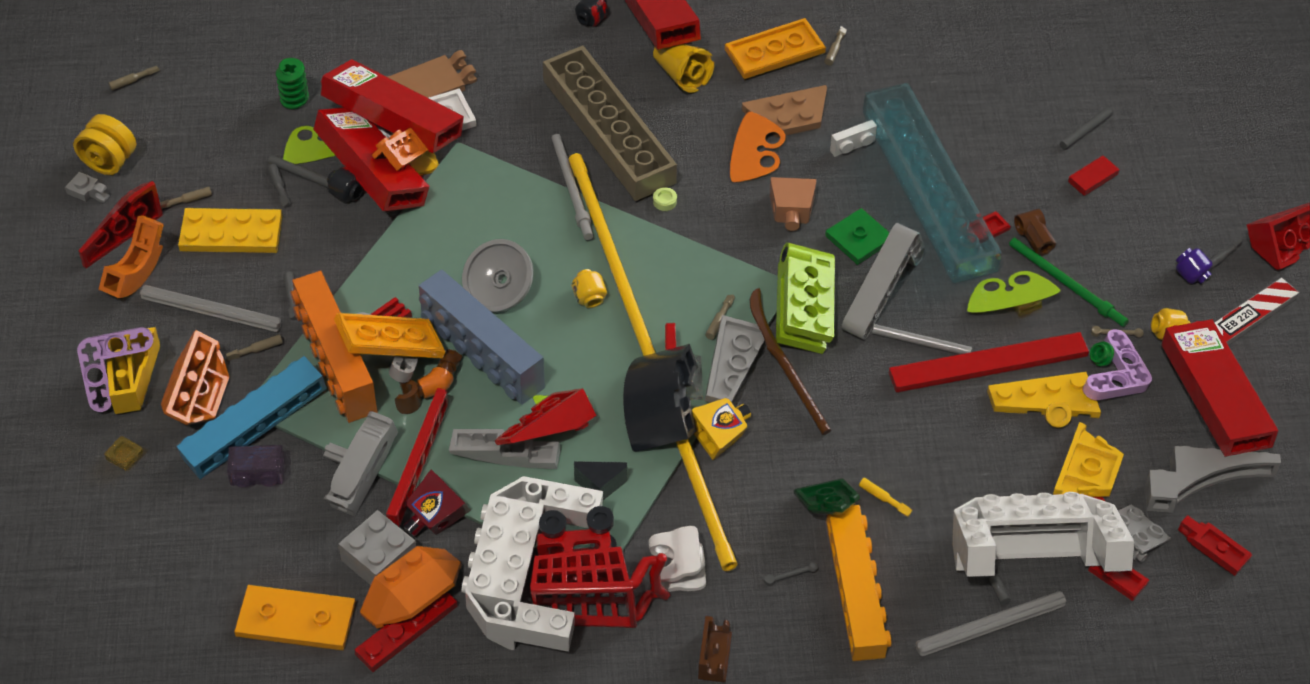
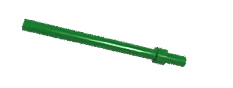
M1015 237L1011 239L1009 246L1097 308L1099 314L1105 318H1111L1122 327L1127 325L1129 319L1115 310V306L1110 302L1098 298Z

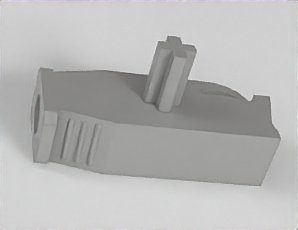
M373 411L368 413V417L356 433L348 449L329 443V445L325 446L323 454L325 458L340 463L333 476L331 490L325 495L324 500L330 502L332 508L354 517L383 465L394 438L398 434L392 419Z

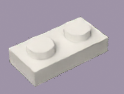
M873 120L833 134L830 152L836 157L862 146L870 145L875 142L877 125Z

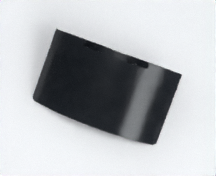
M690 344L638 357L630 364L624 382L623 406L627 434L634 452L685 440L697 431L692 413L691 398L686 397V387L691 386L693 374L698 368Z

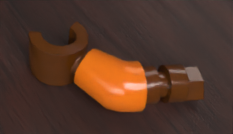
M447 349L437 367L433 368L429 374L417 380V383L413 380L406 383L399 382L402 394L395 398L397 410L401 414L413 413L421 406V396L425 399L435 395L437 388L446 389L447 391L454 381V372L463 356L455 350Z

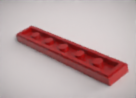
M437 388L386 513L387 518L398 527H400L408 507L406 502L415 490L447 410L448 397L446 389Z

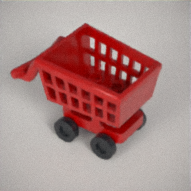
M605 506L592 508L586 518L589 529L566 531V518L561 512L550 510L542 514L539 519L541 534L537 535L539 556L534 557L532 580L530 583L533 605H552V608L558 609V605L567 604V611L572 612V604H581L582 615H575L574 626L636 628L637 622L645 615L652 599L661 598L662 600H667L669 598V591L661 585L660 574L667 561V556L664 553H659L657 556L643 557L629 579L621 546L617 547L616 539L610 535V530L614 526V516L609 508ZM590 544V548L574 549V546ZM652 565L649 571L651 590H647L641 596L635 608L633 590L639 587L649 566ZM586 593H595V597H586ZM600 593H609V597H600ZM614 593H623L624 597H615ZM544 594H552V598H544ZM558 594H566V598H558ZM572 594H581V597H572ZM587 604H596L597 616L587 615ZM601 604H611L613 616H603ZM616 604H626L628 617L618 616Z

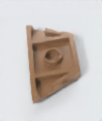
M823 85L743 102L742 111L745 114L754 112L778 125L786 135L818 129L821 127L827 86ZM771 132L775 137H780L778 133Z

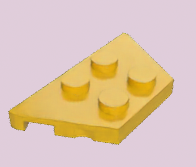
M1079 422L1053 495L1076 492L1090 497L1110 496L1124 454L1117 448L1110 446L1101 436L1098 435L1096 438L1086 431L1087 426Z

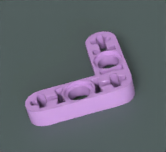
M139 327L85 338L79 343L77 353L88 403L94 411L104 412L112 404L109 396L108 374L104 359L148 350L153 344V335L149 329ZM138 333H143V336L149 337V340L145 342V346H140L139 342L131 343L133 349L128 350V342L124 335L130 334V340L136 339ZM117 337L122 340L123 348L120 351L114 352L109 349L108 341L111 338ZM86 343H90L92 347L97 348L93 352L94 361L100 359L101 363H91L85 366L84 361H90L88 353H83L82 351L86 347ZM91 368H98L102 371L103 377L100 381L93 382L88 378L87 373ZM105 384L106 388H101L100 390L102 397H107L108 400L104 402V406H100L99 403L93 402V399L97 398L96 389L90 391V387H98Z
M1110 330L1104 341L1110 343L1114 348L1112 361L1118 370L1093 374L1087 378L1083 386V392L1093 400L1142 393L1147 390L1152 381L1149 370L1129 337L1121 330ZM1122 358L1130 359L1133 364L1124 362ZM1112 380L1119 381L1123 387L1114 385Z

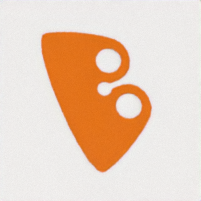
M748 112L744 116L736 135L731 156L730 178L732 182L755 179L767 175L779 167L780 158L775 152L766 150L759 152L757 150V147L761 145L765 148L773 149L780 147L784 143L786 134L778 125L754 112ZM768 133H778L780 140L775 144L766 142L765 137ZM764 156H772L775 163L771 167H763L760 164V159Z

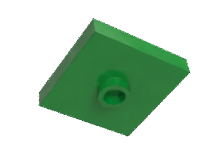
M862 208L825 232V236L857 265L879 252L889 235V232Z

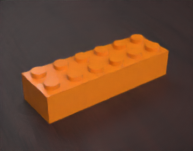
M322 271L293 279L294 290L290 291L295 305L293 307L295 316L298 321L302 320L304 324L301 325L306 340L310 339L312 342L310 343L314 358L318 357L320 360L318 362L320 372L323 377L327 376L329 380L327 381V386L331 396L335 395L337 398L335 403L339 414H344L348 423L368 417L367 415L370 411L378 413L374 384L360 354L348 352L334 321L336 313L341 312Z

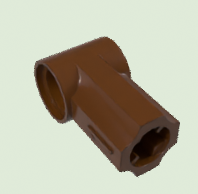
M1040 209L1015 215L1014 225L1018 234L1026 236L1037 254L1043 256L1049 254L1055 248L1056 241L1048 231L1044 214Z

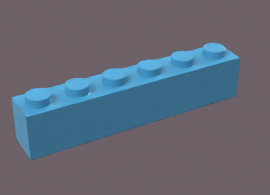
M305 356L298 361H293L285 370L269 378L257 390L249 392L243 400L228 407L223 414L207 422L202 429L192 436L183 439L176 446L182 459L199 479L203 478L326 390L323 376Z

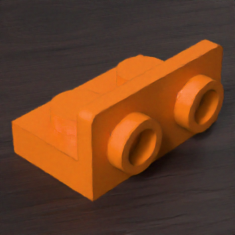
M409 128L404 132L398 130L389 139L386 137L376 145L378 150L372 156L376 159L384 154L390 164L398 171L424 155L428 149L412 128Z

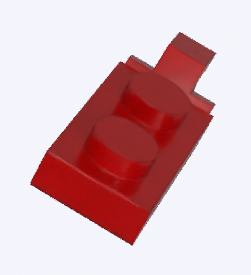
M1187 515L1180 523L1178 530L1187 537L1186 539L1189 543L1234 576L1238 574L1252 557L1251 552L1209 522L1207 524L1200 522L1199 524Z

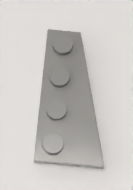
M722 315L704 401L714 402L727 398L732 403L765 341L757 324Z

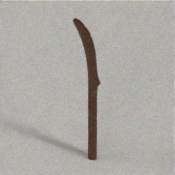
M757 288L750 296V309L764 337L766 347L778 361L821 434L826 435L831 429L772 334L762 309L761 290Z

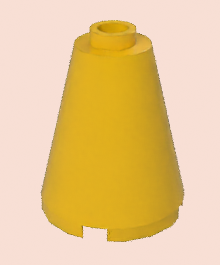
M685 44L659 50L654 47V59L675 83L688 93L697 92V88L700 85L705 86L713 74L714 61L711 60L712 54L703 48Z

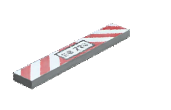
M1281 277L1214 323L1229 345L1297 299L1300 292Z

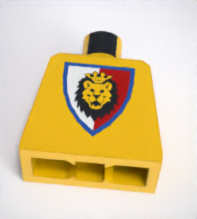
M727 398L692 409L697 429L694 435L711 459L714 460L740 439L748 427L745 420L751 417V411L745 404L735 408Z

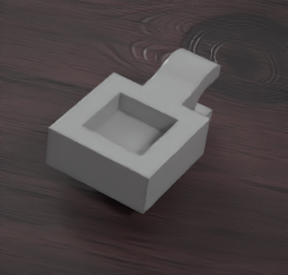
M78 172L65 187L68 195L85 202L91 197L104 203L110 197L109 194L104 193L107 189L104 184L99 183L98 179Z

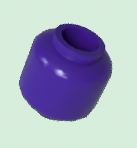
M1188 248L1175 260L1178 263L1176 271L1189 284H1194L1197 281L1202 284L1212 275L1209 271L1213 266L1212 261L1199 248L1193 250Z

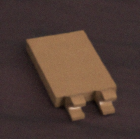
M462 50L456 51L449 59L446 55L388 76V78L427 98L459 88L463 92L465 91L466 84H472L477 81L474 76L476 70L472 65L466 64L464 61L466 55ZM462 69L460 73L456 72V70Z

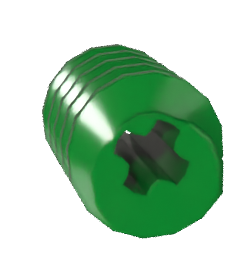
M296 58L283 59L276 70L280 102L285 108L297 109L306 104L309 99L305 66L302 61Z

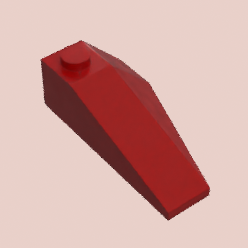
M153 181L140 184L124 195L78 250L84 268L87 269L133 237L138 216L144 215L153 220L163 216L156 185Z
M1310 202L1247 224L1252 248L1276 270L1296 263L1300 258L1301 252L1310 248Z
M583 388L554 392L531 408L532 413L523 415L519 419L521 423L509 427L495 440L496 445L511 444L572 429L579 431L589 425L588 421L597 415Z

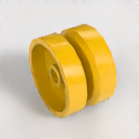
M105 114L93 116L86 124L85 129L74 139L73 143L75 153L80 160L94 171L104 175H114L124 165L125 160L134 152L137 145L134 135L122 122Z

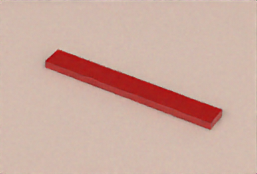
M1081 332L890 367L888 373L897 393L1088 357L1089 350Z

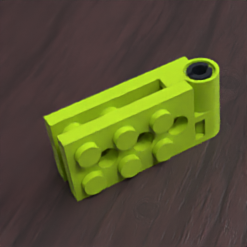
M788 242L785 243L781 252L780 262L778 263L777 343L823 354L826 350V342L830 343L833 340L835 256L833 254Z

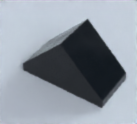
M574 461V481L583 488L603 491L604 500L627 482V462Z

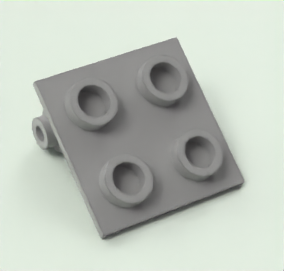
M1132 504L1118 510L1134 540L1133 559L1135 561L1143 562L1148 557L1146 552L1171 540L1159 525L1150 521L1139 508L1134 507Z

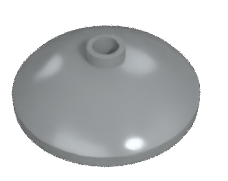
M506 239L491 240L476 248L467 259L462 273L463 288L493 313L507 311L518 305L529 292L533 281V265L528 253L517 243ZM507 277L506 282L502 284V279Z

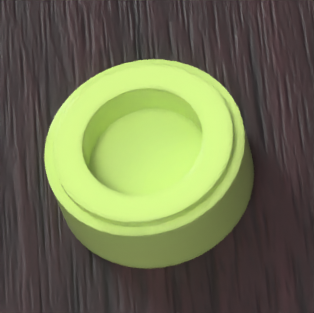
M659 188L653 194V204L661 211L672 210L677 204V194L671 188Z

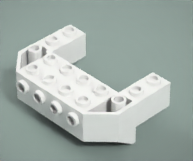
M523 476L491 494L489 503L483 504L481 520H484L482 528H477L474 544H477L476 552L470 553L468 568H471L469 577L464 576L461 592L465 593L467 610L488 639L510 650H515L516 642L569 652L575 625V612L523 603L521 598L537 534H541L539 519L542 514L550 510H557L565 516L568 525L588 528L587 514L592 508L602 506L603 491Z
M1065 492L1059 495L1039 493L1030 496L1016 493L1011 496L1001 497L989 494L984 497H975L954 510L952 544L956 571L965 570L967 577L995 576V559L1081 556L1085 566H1102L1105 572L1132 571L1134 540L1114 504L1076 492Z

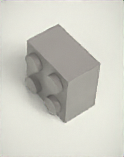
M377 510L338 545L341 561L371 585L375 576L415 548L416 541Z

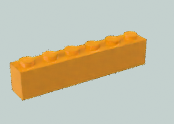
M853 505L842 515L827 514L826 525L852 661L881 659L886 657L887 647H891V635L889 630L885 631L884 628L886 611L885 607H880L881 586L880 583H875L874 576L877 575L875 560L870 559L869 553H872L871 538L866 537L865 531H867L866 515H861L860 505Z

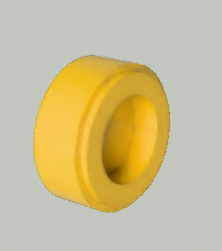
M1053 402L1045 410V419L1053 427L1066 426L1072 417L1071 409L1063 402Z

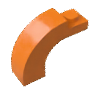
M144 215L138 216L128 251L118 263L104 266L98 290L117 298H123L133 294L143 285L154 270L163 248L162 245H159L164 226L163 223Z

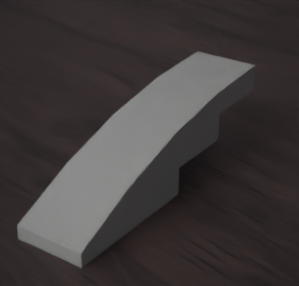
M453 429L449 447L450 454L508 466L557 469L561 450L559 442L533 441V439L511 444L496 445L495 440L505 432L504 429Z

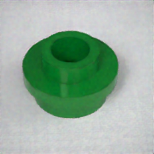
M1102 341L1091 347L1090 358L1094 364L1105 367L1111 363L1114 357V348L1110 343Z

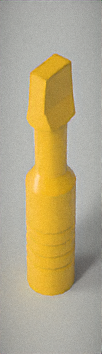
M865 477L859 483L861 488L882 502L891 504L897 508L898 512L909 517L913 510L907 505L899 503L890 497L888 492Z

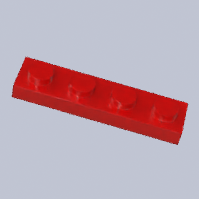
M446 592L413 618L385 625L355 648V655L372 672L376 671L457 608V601Z

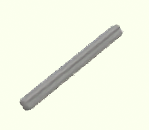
M144 285L140 292L141 298L144 300L278 332L282 324L279 317Z
M1057 591L918 640L915 645L916 650L920 656H926L1064 607L1066 598L1063 592Z

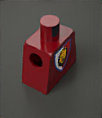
M431 469L406 502V505L414 512V515L404 526L414 537L425 526L437 535L469 513L471 509Z

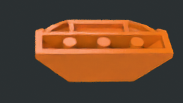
M197 330L193 332L175 364L163 396L161 406L165 415L186 425L215 419L229 380L227 367L217 340Z
M416 546L374 577L361 607V616L376 628L384 627L385 624L397 623L413 618L455 586L459 570L462 566L461 561L445 549Z

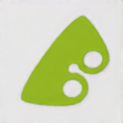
M301 126L292 131L289 136L283 159L293 164H300L335 156V154L323 141L318 140V135L313 130L314 127ZM302 130L312 132V137L305 141L300 140L297 135Z
M1020 271L1009 277L1008 282L1013 287L1012 291L1005 290L1006 284L1003 280L989 278L981 281L976 286L970 297L967 311L978 313L1023 305L1051 297L1059 293L1060 289L1051 281L1030 271ZM1019 275L1030 277V281L1026 284H1017L1014 279ZM988 282H997L1000 286L995 291L984 289V285Z

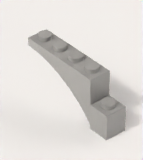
M1174 446L1170 458V471L1162 469L1149 471L1145 483L1146 511L1173 513L1175 506L1190 495L1221 482L1252 477L1275 478L1281 464L1280 454L1247 452L1225 457L1222 451L1216 448Z

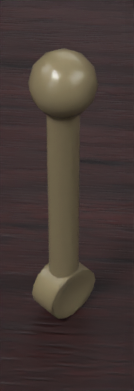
M1093 326L1091 334L1098 337L1101 334H1108L1113 329H1101L1099 326ZM1141 328L1121 330L1126 335H1135L1137 338L1144 335V331Z

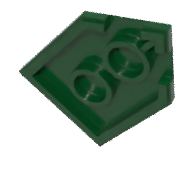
M843 478L793 490L795 496L808 510L819 514L842 515L860 499L859 494Z

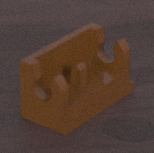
M705 616L698 679L726 683L732 632L729 631L730 623L728 620H724L723 626H717L714 624L713 617Z

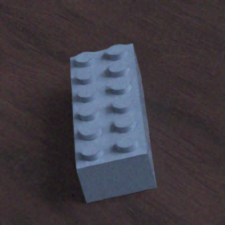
M441 269L418 285L422 319H430L439 335L445 340L448 339L460 354H465L477 369L481 368L491 382L499 384L509 398L516 399L523 405L545 388L544 357L445 271Z

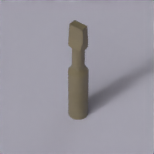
M842 26L838 30L837 38L832 43L824 62L826 65H833L840 49V42L845 37L847 29Z
M157 66L147 68L139 73H131L108 82L111 91H114L160 70Z
M210 187L182 194L181 197L160 202L161 209L182 202L188 203L212 196Z
M727 295L720 312L715 315L705 334L708 339L713 340L718 333L722 315L725 316L728 308L731 307L735 298L734 295Z
M279 334L252 343L251 346L241 350L236 349L226 354V357L230 361L251 352L257 353L281 345L283 342Z

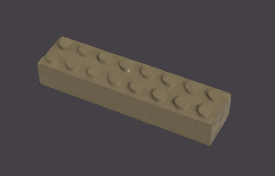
M583 45L543 61V81L635 201L653 194L659 188H667L676 184L677 164Z

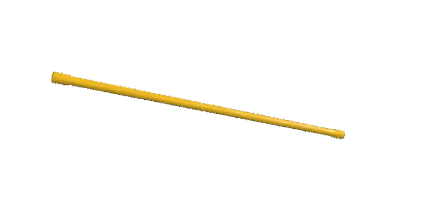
M579 153L572 154L568 161L580 186L642 354L646 356L656 353L588 177L583 157ZM689 439L677 441V447L714 542L715 552L722 570H733L738 565L731 545L726 539Z

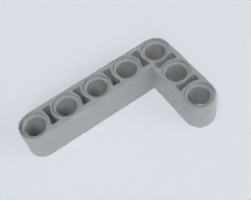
M899 223L893 226L843 320L842 330L863 340L869 336L906 264L918 266L922 260L925 245L919 232Z

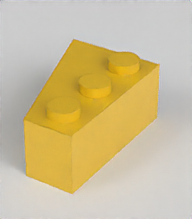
M156 327L147 328L153 335V344L148 350L106 359L109 396L115 414L137 411L142 408L160 349ZM138 333V337L131 340L130 334L124 335L128 342V350L133 349L131 343L139 342L140 346H145V342L149 340V337L143 336V333ZM114 337L108 341V347L111 351L118 352L123 348V342L120 338Z

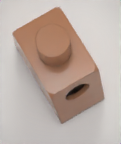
M771 177L769 196L776 222L785 223V228L790 231L799 229L800 223L806 224L809 222L815 198L816 179Z

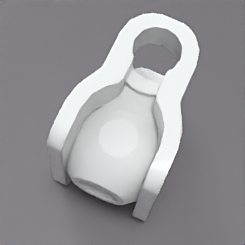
M685 526L670 532L654 534L650 537L649 550L652 555L657 556L659 553H664L667 558L673 559L668 566L663 567L660 574L661 585L669 592L678 590L697 591L705 588V556L703 546L699 542V533L695 526Z

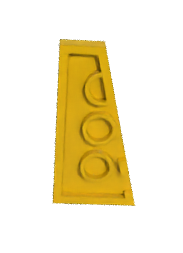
M1087 372L988 385L987 389L994 412L1027 414L1028 411L1041 412V415H1045V410L1049 404L1063 402L1071 409L1072 417H1078V414H1089L1090 418H1100L1101 415L1097 400L1090 399L1083 392V386L1088 378Z

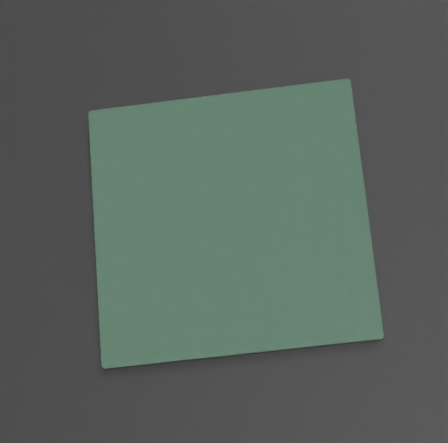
M456 143L425 181L430 187L424 206L403 209L333 297L340 312L347 314H357L359 312L371 314L396 297L399 303L405 305V309L411 311V318H422L418 286L442 269L463 287L462 273L465 263L471 253L480 245L495 239H506L520 245L528 253L533 265V281L530 290L525 298L515 307L493 314L544 357L545 388L536 395L548 396L554 392L583 388L597 416L589 420V425L582 430L575 431V429L533 438V441L560 443L561 450L557 469L500 465L450 454L449 447L453 429H504L506 431L509 427L521 423L519 419L523 415L532 413L531 408L536 405L533 397L523 405L516 399L509 398L499 384L491 382L481 368L477 369L465 354H461L463 357L454 372V381L446 391L448 397L447 410L415 490L432 469L471 509L464 517L483 525L484 520H481V511L483 504L489 503L490 495L523 476L581 487L574 481V461L627 462V482L604 499L602 506L609 508L613 512L614 526L610 530V535L616 539L617 547L621 546L623 552L681 463L682 457L676 442L634 452L631 448L624 417V382L632 361L642 357L643 354L592 218L590 216L593 238L585 240L581 228L577 226L575 220L576 212L567 187L465 144ZM579 193L584 209L589 213L583 194ZM598 201L655 352L665 350L666 323H675L676 347L690 344L698 366L693 374L691 386L686 387V397L691 398L692 409L711 403L704 401L717 334L713 340L705 336L715 315L720 312L727 295H734L735 298L725 316L757 324L750 309L749 299L752 292L760 288L762 309L766 321L770 325L777 314L778 276ZM585 269L600 273L607 290L603 303L594 308H586L578 304L571 286L578 272ZM507 277L502 279V284L506 282ZM435 329L445 351L447 349L457 351L454 345L448 339H443L437 329ZM302 334L262 385L272 376L278 375L285 370L293 361H298L303 356L320 372L318 365L320 360L318 357L314 358L310 348L311 340H306L304 334ZM360 354L374 384L377 412L392 419L398 431L377 476L398 485L434 396L426 399L421 396V406L418 410L410 414H401L395 404V398L402 394L400 383L389 375V369L394 356ZM419 357L411 380L417 383V380L429 374L433 368L437 367L441 358ZM324 376L323 379L327 389L274 426L324 451L325 446L329 445V443L348 449L367 417L348 423L345 415L339 414L335 403L337 398L335 395L331 396L327 386V381L329 380L327 376ZM694 434L688 438L691 446L696 439ZM567 524L566 531L585 530L589 528ZM536 537V541H535V545H534V549H533V550H535V551H538V549H537V537ZM579 544L574 546V549L590 548V544Z

